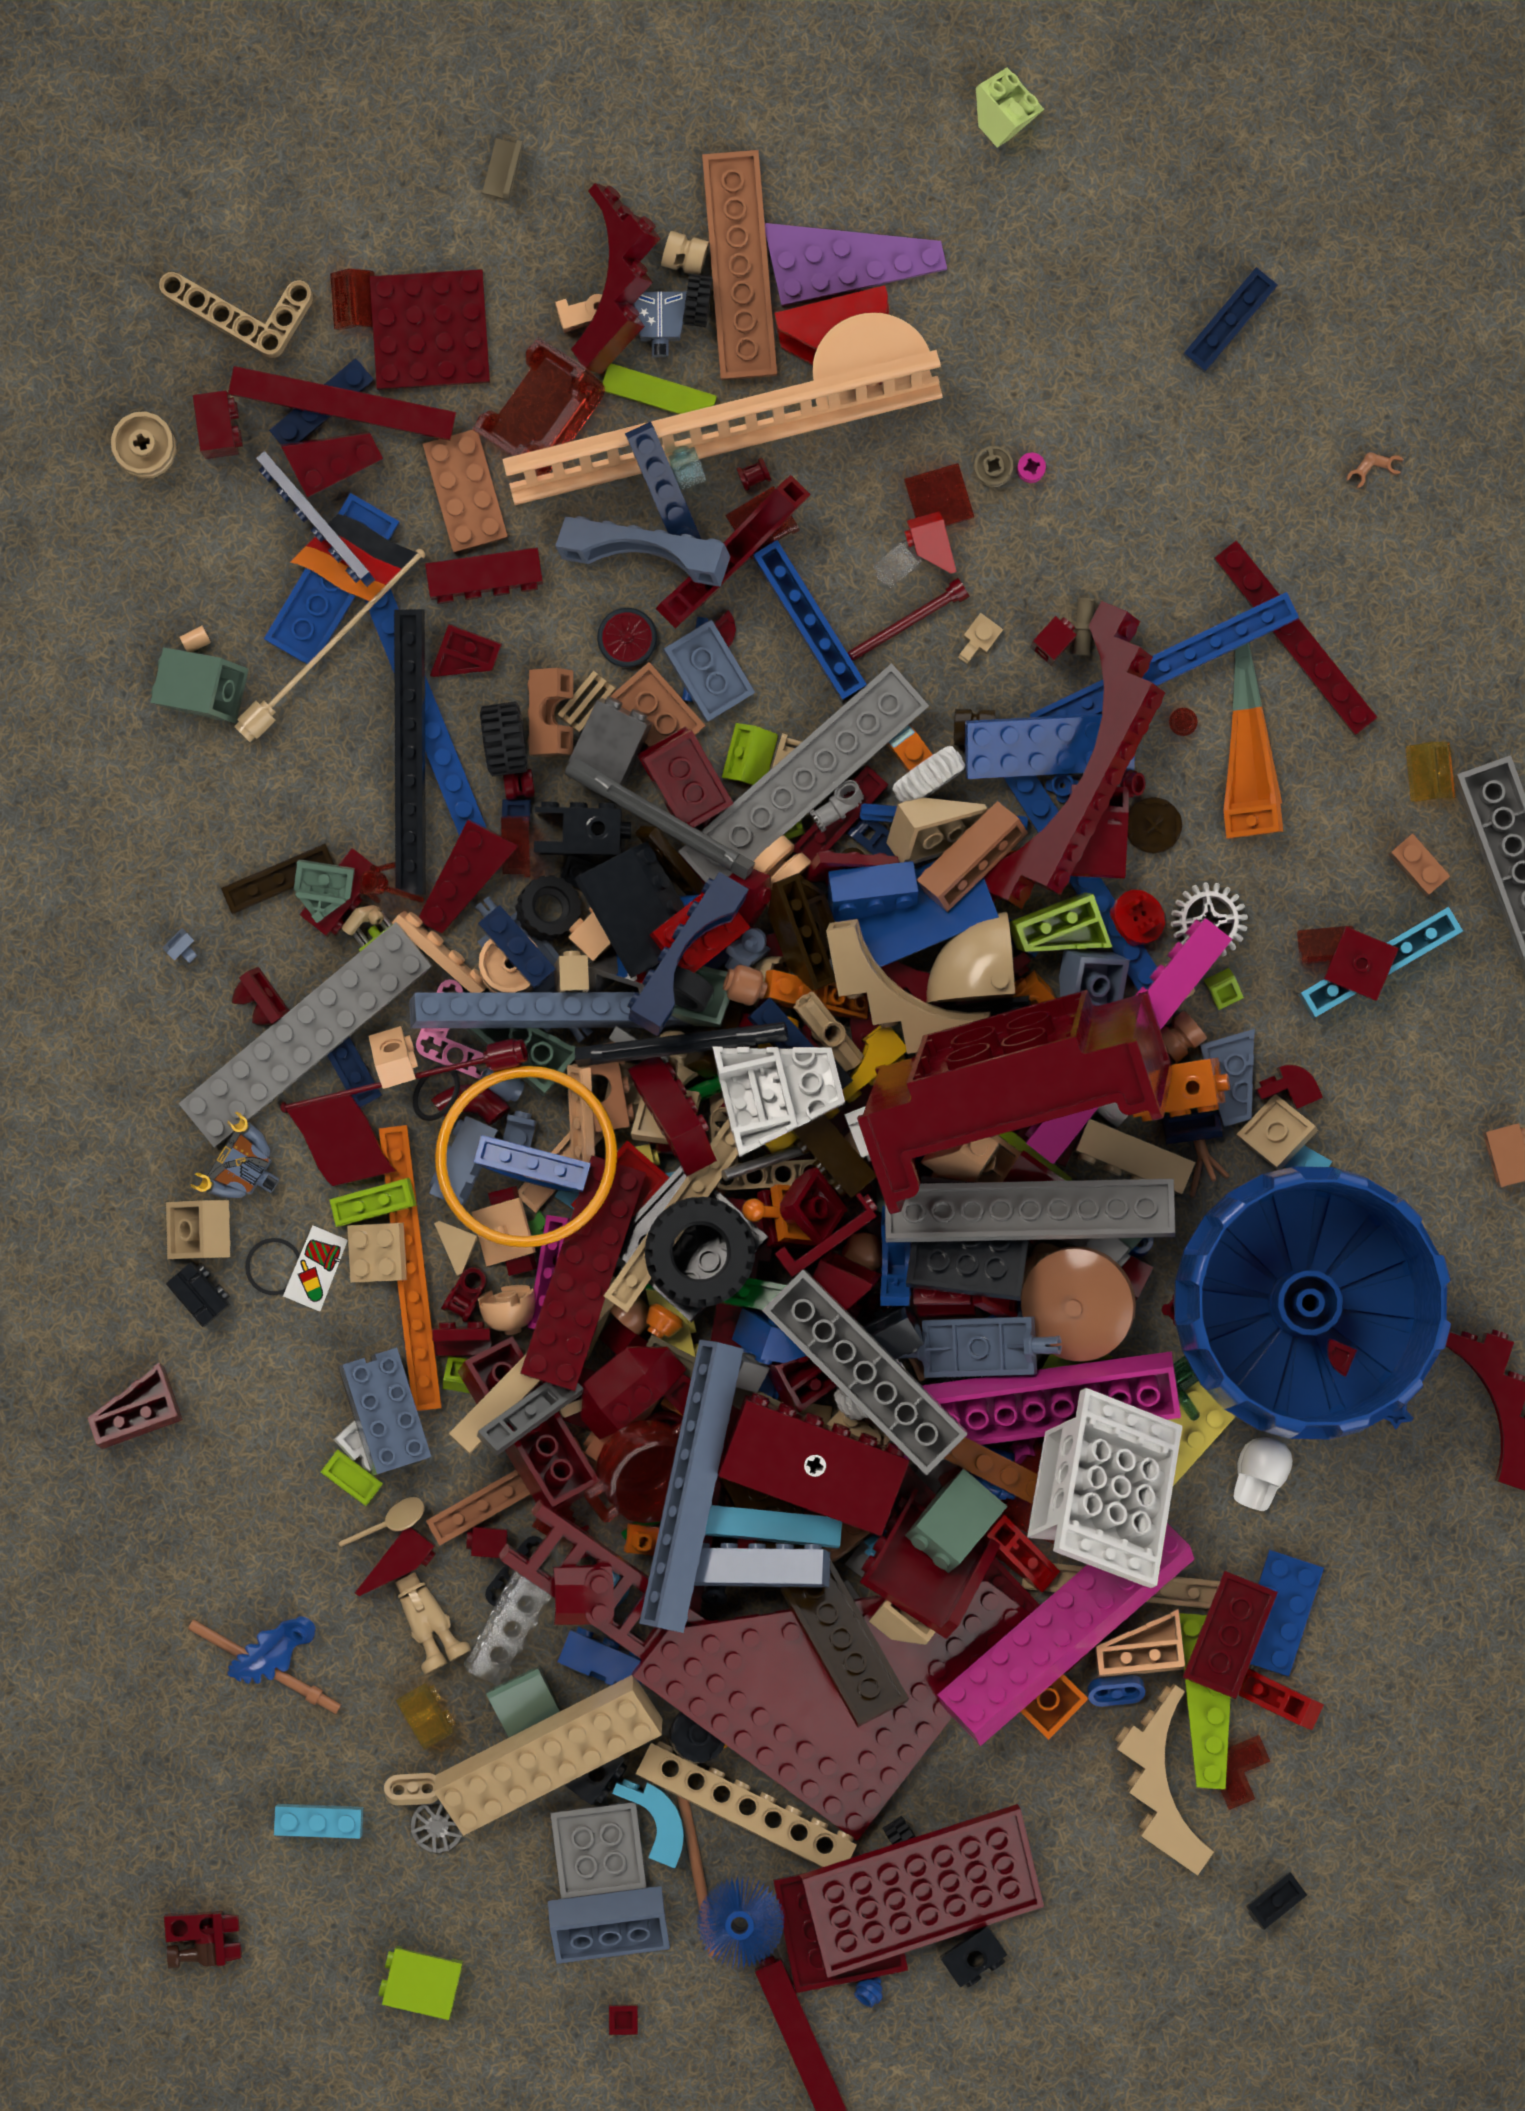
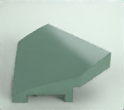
M305 860L297 861L294 883L295 895L312 914V918L316 923L351 897L355 868Z

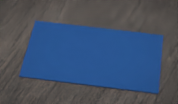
M935 861L915 869L916 881L924 870L929 868ZM984 877L948 912L929 898L917 882L918 904L858 919L863 939L877 964L883 967L959 935L977 923L999 918Z

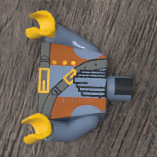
M235 1112L240 1118L239 1123L233 1125L230 1121L227 1122L234 1130L232 1136L207 1176L202 1173H195V1175L202 1178V1183L199 1186L191 1184V1187L200 1192L206 1191L220 1198H242L246 1193L252 1194L257 1185L272 1193L280 1179L266 1171L272 1162L269 1158L271 1150L263 1133L247 1122V1119L240 1112Z

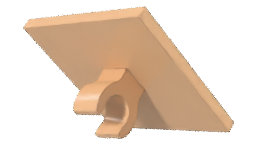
M521 1197L472 1211V1216L477 1221L492 1230L515 1236H531ZM478 1235L486 1267L536 1252L535 1247H510L497 1244Z

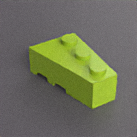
M1087 892L1009 922L1010 933L1017 950L1024 952L1112 947L1094 894Z

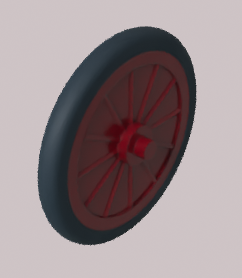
M620 608L612 611L603 619L598 629L597 642L601 653L609 662L620 667H634L645 662L654 652L657 644V631L653 621L644 612L634 608Z

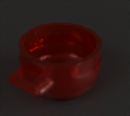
M652 1419L635 1421L618 1429L604 1443L597 1458L596 1475L599 1481L584 1492L585 1499L604 1523L610 1522L620 1514L628 1520L639 1523L661 1521L682 1422L672 1428L667 1423ZM602 1492H604L608 1501L613 1505L608 1509L598 1497Z

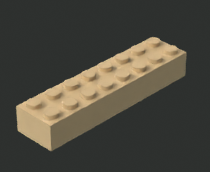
M631 1675L437 1774L434 1793L464 1836L661 1736L663 1719L638 1680Z

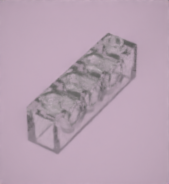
M514 1570L464 1662L468 1672L499 1686L501 1680H505L508 1677L512 1668L511 1662L513 1658L523 1650L525 1636L529 1629L533 1630L539 1619L538 1613L542 1605H546L549 1602L551 1595ZM522 1597H530V1602L526 1606H518V1602ZM511 1621L517 1622L514 1630L504 1631L507 1623ZM495 1647H503L500 1655L491 1656V1651Z

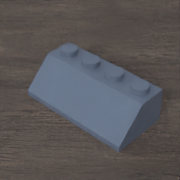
M661 1886L548 1901L550 1931L556 1964L670 1949Z

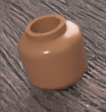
M737 965L734 969L730 968L723 984V990L726 991L728 999L748 1006L753 1005L757 998L762 1000L767 989V983L763 982V973L760 970L745 965Z

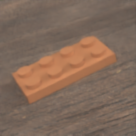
M473 429L452 435L451 441L438 439L424 443L423 447L453 553L508 538L478 430Z

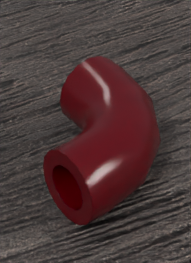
M473 1084L460 1085L458 1098ZM455 1086L448 1088L431 1099L439 1111L443 1110L449 1103ZM487 1088L472 1099L461 1113H475L490 1126L501 1119L510 1110V1107L501 1097Z

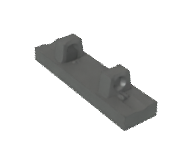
M545 1382L481 1428L477 1433V1437L497 1456L582 1395L583 1387L578 1383L574 1392ZM508 1423L516 1430L515 1432L509 1428Z

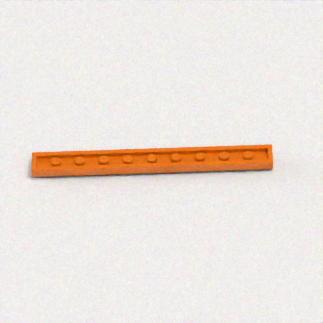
M408 1125L379 1128L381 1149L391 1165L397 1170L384 1174L385 1184L410 1178L417 1204ZM418 1206L389 1213L390 1223H404L407 1280H397L410 1390L417 1411L442 1408L434 1341H432V1321Z

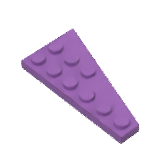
M765 223V234L781 306L947 270L941 241Z

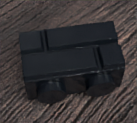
M191 1261L172 1277L166 1285L199 1324L205 1327L230 1306V1303L227 1301L230 1295L220 1284L216 1287L208 1279L212 1274L201 1262L196 1265L195 1262Z

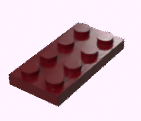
M1224 1571L1182 1678L1236 1699L1278 1592Z

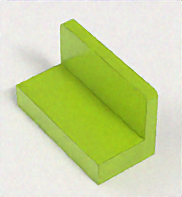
M736 723L722 778L753 786L769 772L778 734L754 725Z

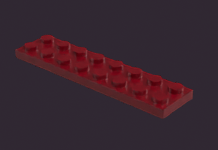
M591 1155L589 1161L591 1167L584 1192H579L570 1221L576 1218L595 1196L603 1177L605 1159ZM616 1164L614 1180L602 1206L584 1226L564 1238L520 1372L521 1375L574 1392L576 1391L606 1299L604 1295L610 1287L646 1172Z

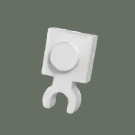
M353 1421L333 1440L352 1461L360 1456L363 1468L370 1472L364 1448L357 1431L358 1429L355 1421Z

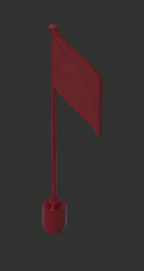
M515 1038L487 1045V1050L483 1052L482 1058L415 1073V1078L419 1079L485 1063L487 1068L491 1067L494 1072L522 1065V1062H527L528 1060L527 1048L522 1039L516 1040ZM381 1082L290 1104L283 1102L280 1105V1110L290 1115L303 1134L318 1169L331 1186L397 1171L383 1153L369 1120L352 1097V1094L381 1088Z

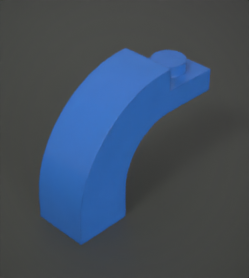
M882 1206L881 1306H909L911 1287H906V1278L912 1242L886 1243L885 1206Z

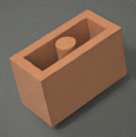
M1414 834L1408 836L1388 854L1425 897L1430 895L1450 877Z
M1518 1123L1484 1132L1483 1136L1497 1187L1525 1181V1128L1520 1129Z

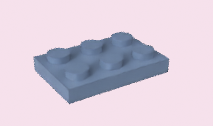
M712 619L662 649L705 722L712 720L755 693Z

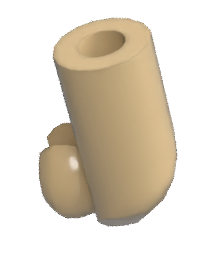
M375 905L359 907L352 912L341 928L344 932L353 936L364 922H370L375 925L380 924L384 919V914Z

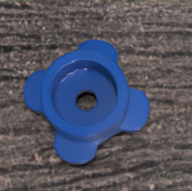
M1057 774L1052 780L1046 782L1045 787L1047 791H1052L1057 796L1058 802L1064 803L1068 800L1071 786L1077 785L1079 782L1073 780L1068 774ZM1061 783L1065 784L1064 788H1060Z

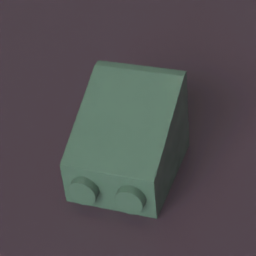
M163 647L162 655L158 660L156 681L151 690L152 698L150 703L168 709L236 724L249 669L223 658Z
M963 1469L939 1490L905 1536L915 1548L922 1550L933 1559L936 1566L949 1573L962 1562L1007 1506Z
M540 1665L488 1690L486 1693L508 1737L562 1711Z

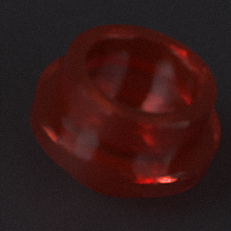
M1188 708L1176 709L1169 718L1170 729L1179 736L1192 734L1198 723L1196 714Z

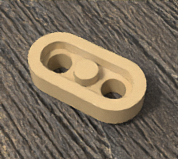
M419 1773L391 1776L384 1785L385 1797L393 1805L434 1803L438 1800L434 1793L436 1775ZM427 1788L432 1789L431 1793H424L423 1791ZM397 1790L404 1792L401 1795L394 1794Z

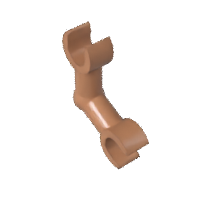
M1369 452L1365 455L1357 469L1347 475L1346 481L1353 474H1357L1360 476L1361 482L1356 488H1360L1364 485L1365 476L1373 465L1386 468L1391 474H1400V471L1391 468V462L1393 460L1403 461L1404 459L1400 456L1388 458Z

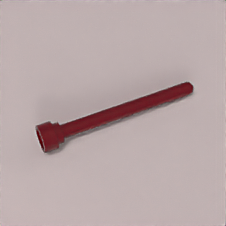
M956 578L948 583L949 587L945 589L946 592L849 650L848 655L851 660L855 661L951 601L953 603L957 601L961 603L970 596L960 579Z

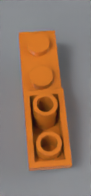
M777 970L766 971L765 983H767V989L763 999L770 997L773 1001L779 1002V1006L794 1009L796 1001L802 995L814 992L832 1016L867 1019L869 1005L867 992L861 997L849 999L847 995H838L836 982L812 991L797 975Z

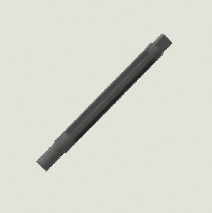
M574 758L566 767L565 775L620 805L719 863L722 867L744 880L752 873L755 862L705 835L581 760Z

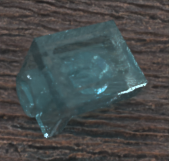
M688 446L674 450L672 452L673 455L668 456L680 490L707 481L695 447L690 449Z

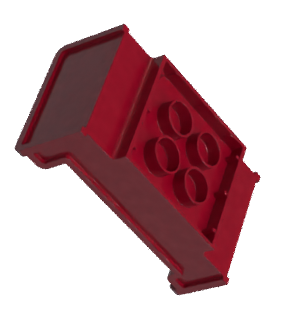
M1088 990L923 1035L916 1057L889 1065L884 1064L875 1068L876 1080L864 1113L859 1115L857 1120L887 1209L890 1214H895L902 1211L905 1199L914 1197L919 1191L920 1181L915 1169L917 1165L916 1157L1112 1103H1117L1119 1110L1125 1115L1149 1111L1153 1121L1164 1118L1172 1077V1065L1148 991L1122 1000L1095 1006L1091 1002Z

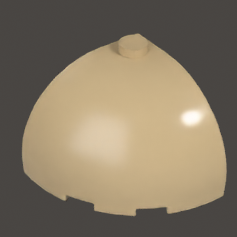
M1007 912L998 913L999 918L977 923L947 941L938 954L930 972L927 986L928 1004L1004 999L1014 996L1013 958Z

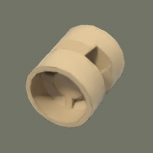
M670 231L661 266L673 270L681 267L684 273L700 275L707 255L709 241L695 237L687 240L685 234Z

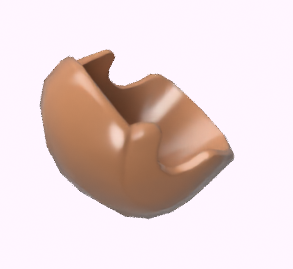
M869 1233L853 1234L848 1238L845 1247H842L841 1256L877 1272L882 1266V1240Z
M639 1296L627 1313L616 1305L610 1310L623 1325L635 1334L640 1335L649 1326L646 1323L649 1307Z

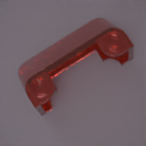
M539 337L526 351V364L531 369L499 414L492 410L481 414L472 428L479 436L509 457L572 442L605 393L603 383L585 366ZM552 466L535 469L536 476L548 474L552 470Z

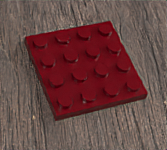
M483 269L370 276L377 390L490 383Z
M800 1874L773 1879L778 1903L782 1905L781 1907L779 1905V1908L783 1911V1913L780 1911V1914L784 1916L781 1920L784 1922L782 1926L784 1927L783 1931L796 1993L908 1971L905 1953L827 1978Z

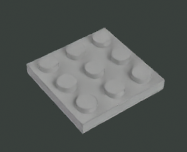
M626 1802L550 1813L561 1899L647 1887L636 1803Z

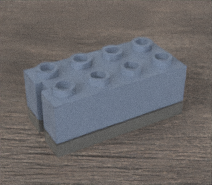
M397 1348L370 1356L371 1362L366 1363L365 1358L338 1366L372 1476L431 1457Z

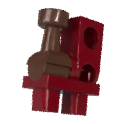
M223 1911L165 1914L166 1942L195 1941V1948L179 1950L178 1945L167 1946L169 1969L179 1968L180 1962H199L207 1967L224 1966L227 1961H233L242 1957L241 1942L225 1943L226 1932L240 1931L239 1915L223 1914Z

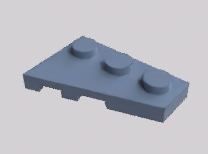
M1255 1029L1199 1045L1203 1060L1219 1058L1221 1074L1227 1073L1229 1077L1230 1090L1224 1091L1226 1102L1218 1104L1223 1127L1252 1118Z

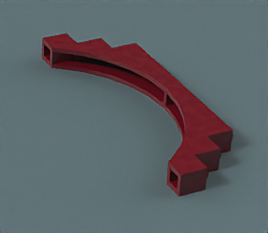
M1101 601L1089 624L1100 655L1104 694L1099 732L1095 748L1084 774L1065 805L1047 826L1018 851L1000 860L984 876L993 903L997 898L1022 909L1025 902L1029 899L1035 884L1061 895L1064 887L1070 880L1077 862L1082 858L1083 851L1090 837L1095 833L1096 826L1103 812L1108 808L1115 789L1121 783L1127 766L1135 756L1139 743L1148 731L1151 720L1162 704V699L1166 693L1154 683L1142 679L1148 671L1153 657L1141 647L1130 643L1141 621L1126 610Z

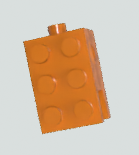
M1219 1058L1172 1065V1077L1165 1112H1169L1170 1117L1191 1114L1190 1108L1196 1107L1198 1113L1218 1110V1104L1226 1102L1224 1091L1230 1090V1081L1227 1073L1221 1074ZM1149 1111L1133 1114V1117L1141 1116L1142 1122L1152 1120Z

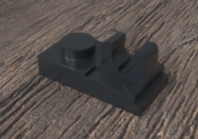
M1288 1872L1246 1907L1253 1921L1258 1922L1260 1927L1265 1930L1305 1898L1307 1894L1292 1873Z

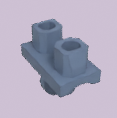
M750 928L743 933L742 937L731 943L725 951L730 955L725 967L727 969H734L737 965L752 967L756 962L767 956L770 948L766 946L767 940L764 932L758 928Z

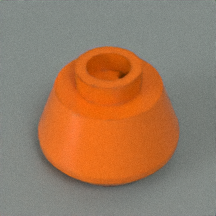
M658 1303L649 1306L646 1323L650 1325L648 1328L649 1332L662 1340L664 1335L671 1337L682 1329L683 1320Z

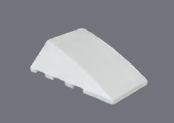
M713 1047L719 1082L739 1157L845 1104L832 1048L793 1047V1049H778V1047H767V1049Z

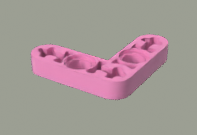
M449 979L440 984L436 993H444V987L450 988L451 984L456 986V992H464L460 983ZM421 1028L416 1041V1048L419 1054L443 1065H453L449 1062L447 1054L450 1049L455 1047L463 1052L464 1056L461 1062L468 1060L469 1052L474 1054L471 1058L472 1060L483 1057V1053L447 1039L450 1028ZM429 1037H433V1043L442 1047L443 1041L448 1043L443 1050L442 1059L436 1058L440 1052L433 1049L425 1053V1047L421 1045L422 1040L427 1041ZM469 1066L468 1070L463 1068L456 1069L474 1078H481V1075L476 1073L477 1068L474 1066Z

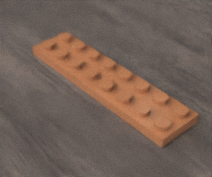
M759 150L702 154L721 380L777 376Z

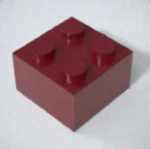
M226 390L192 395L200 452L204 458L211 459L239 455L238 447H243V439L238 425L235 426L234 419H239V410L234 397L231 398Z

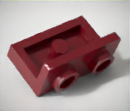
M483 1321L467 1322V1326H456V1322H439V1327L432 1329L435 1355H477L492 1347L491 1327L485 1326Z

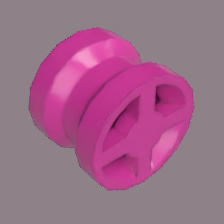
M1033 452L1023 455L1017 466V474L1020 479L1027 483H1036L1041 480L1046 469L1043 457Z

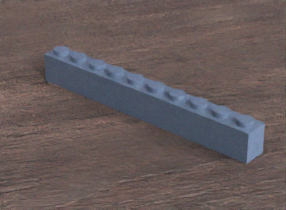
M635 992L414 993L409 1000L410 1028L643 1027L628 1019L630 1008L627 1006ZM671 1016L664 1028H691L693 1025Z
M699 1340L639 1624L684 1633L691 1596L694 1590L696 1572L700 1562L703 1539L706 1533L708 1515L712 1505L715 1482L718 1477L719 1463L724 1448L727 1425L730 1420V1411L736 1391L738 1373L742 1362L744 1350L742 1348L719 1342Z

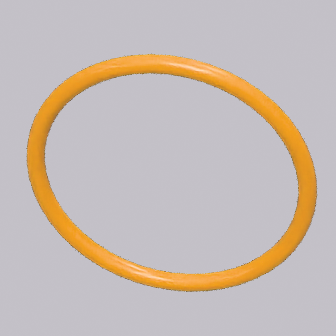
M518 1066L497 1071L483 1077L465 1090L452 1105L442 1123L435 1152V1167L440 1190L456 1217L467 1228L489 1241L510 1247L522 1248L537 1247L557 1242L584 1226L604 1203L612 1186L617 1164V1144L614 1129L601 1102L586 1086L573 1077L554 1069L538 1066ZM522 1077L551 1080L569 1088L580 1096L595 1114L602 1129L606 1148L603 1177L595 1196L588 1206L566 1225L554 1231L534 1236L504 1234L492 1230L477 1221L466 1211L456 1197L447 1170L449 1137L463 1109L472 1099L487 1088L509 1079Z

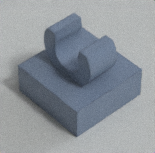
M183 928L162 947L174 961L180 954L189 963L197 956L189 947L194 939Z

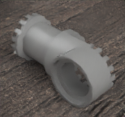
M848 780L841 783L835 789V795L829 798L828 803L815 811L811 810L809 812L821 832H824L827 826L838 819H844L847 812L856 806L858 807V803H862L861 800L864 799V795L855 781ZM855 791L851 797L843 798L847 792Z

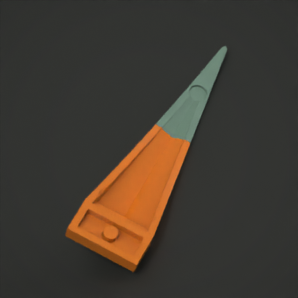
M1237 611L1236 616L1241 614L1242 612ZM1249 643L1235 649L1231 741L1223 809L1227 839L1283 832L1282 799Z

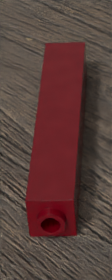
M772 1955L764 1960L762 1959L760 1963L758 1962L759 1967L755 1968V1974L815 2111H848L782 1958L775 1959Z

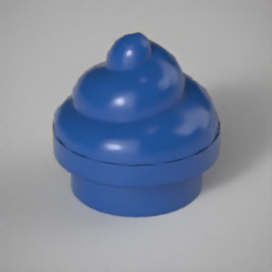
M880 1978L864 1979L856 1985L857 1990L854 1996L858 2001L870 2008L874 2004H879L883 1997Z

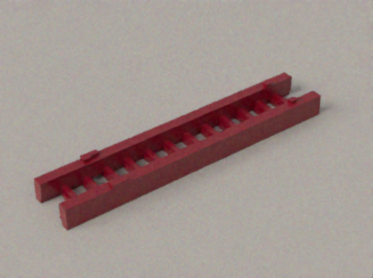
M539 1499L531 1512L552 1529L530 1559L509 1544H506L499 1554L501 1561L553 1598H555L554 1574L551 1575L541 1568V1564L562 1536L575 1545L560 1566H576L585 1552L598 1560L595 1565L611 1564L612 1571L621 1577L614 1586V1608L631 1585L644 1594L622 1624L613 1618V1624L595 1627L637 1657L643 1659L665 1630L654 1627L645 1640L631 1631L632 1627L641 1617L649 1576ZM689 1605L686 1622L688 1625L711 1621Z

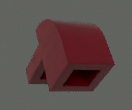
M1284 1065L1276 1068L1281 1079L1276 1080L1275 1075L1260 1081L1261 1088L1255 1090L1259 1100H1262L1286 1089L1295 1110L1323 1098L1314 1077L1306 1069L1296 1065Z

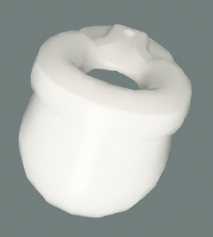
M1262 1437L1252 1439L1245 1444L1237 1463L1239 1476L1234 1490V1499L1238 1503L1259 1511H1265L1269 1508L1277 1489L1287 1480L1292 1468V1455L1284 1443L1277 1439Z

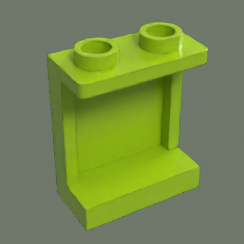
M396 1945L394 1952H388L385 1968L390 1969L388 1980L382 1979L378 1996L383 1997L382 2005L449 2020L463 1961L453 1958L449 1960L410 1951Z

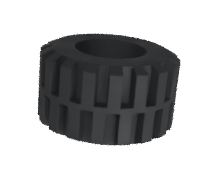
M515 701L482 706L480 721L488 772L492 777L526 772L528 760L519 705Z

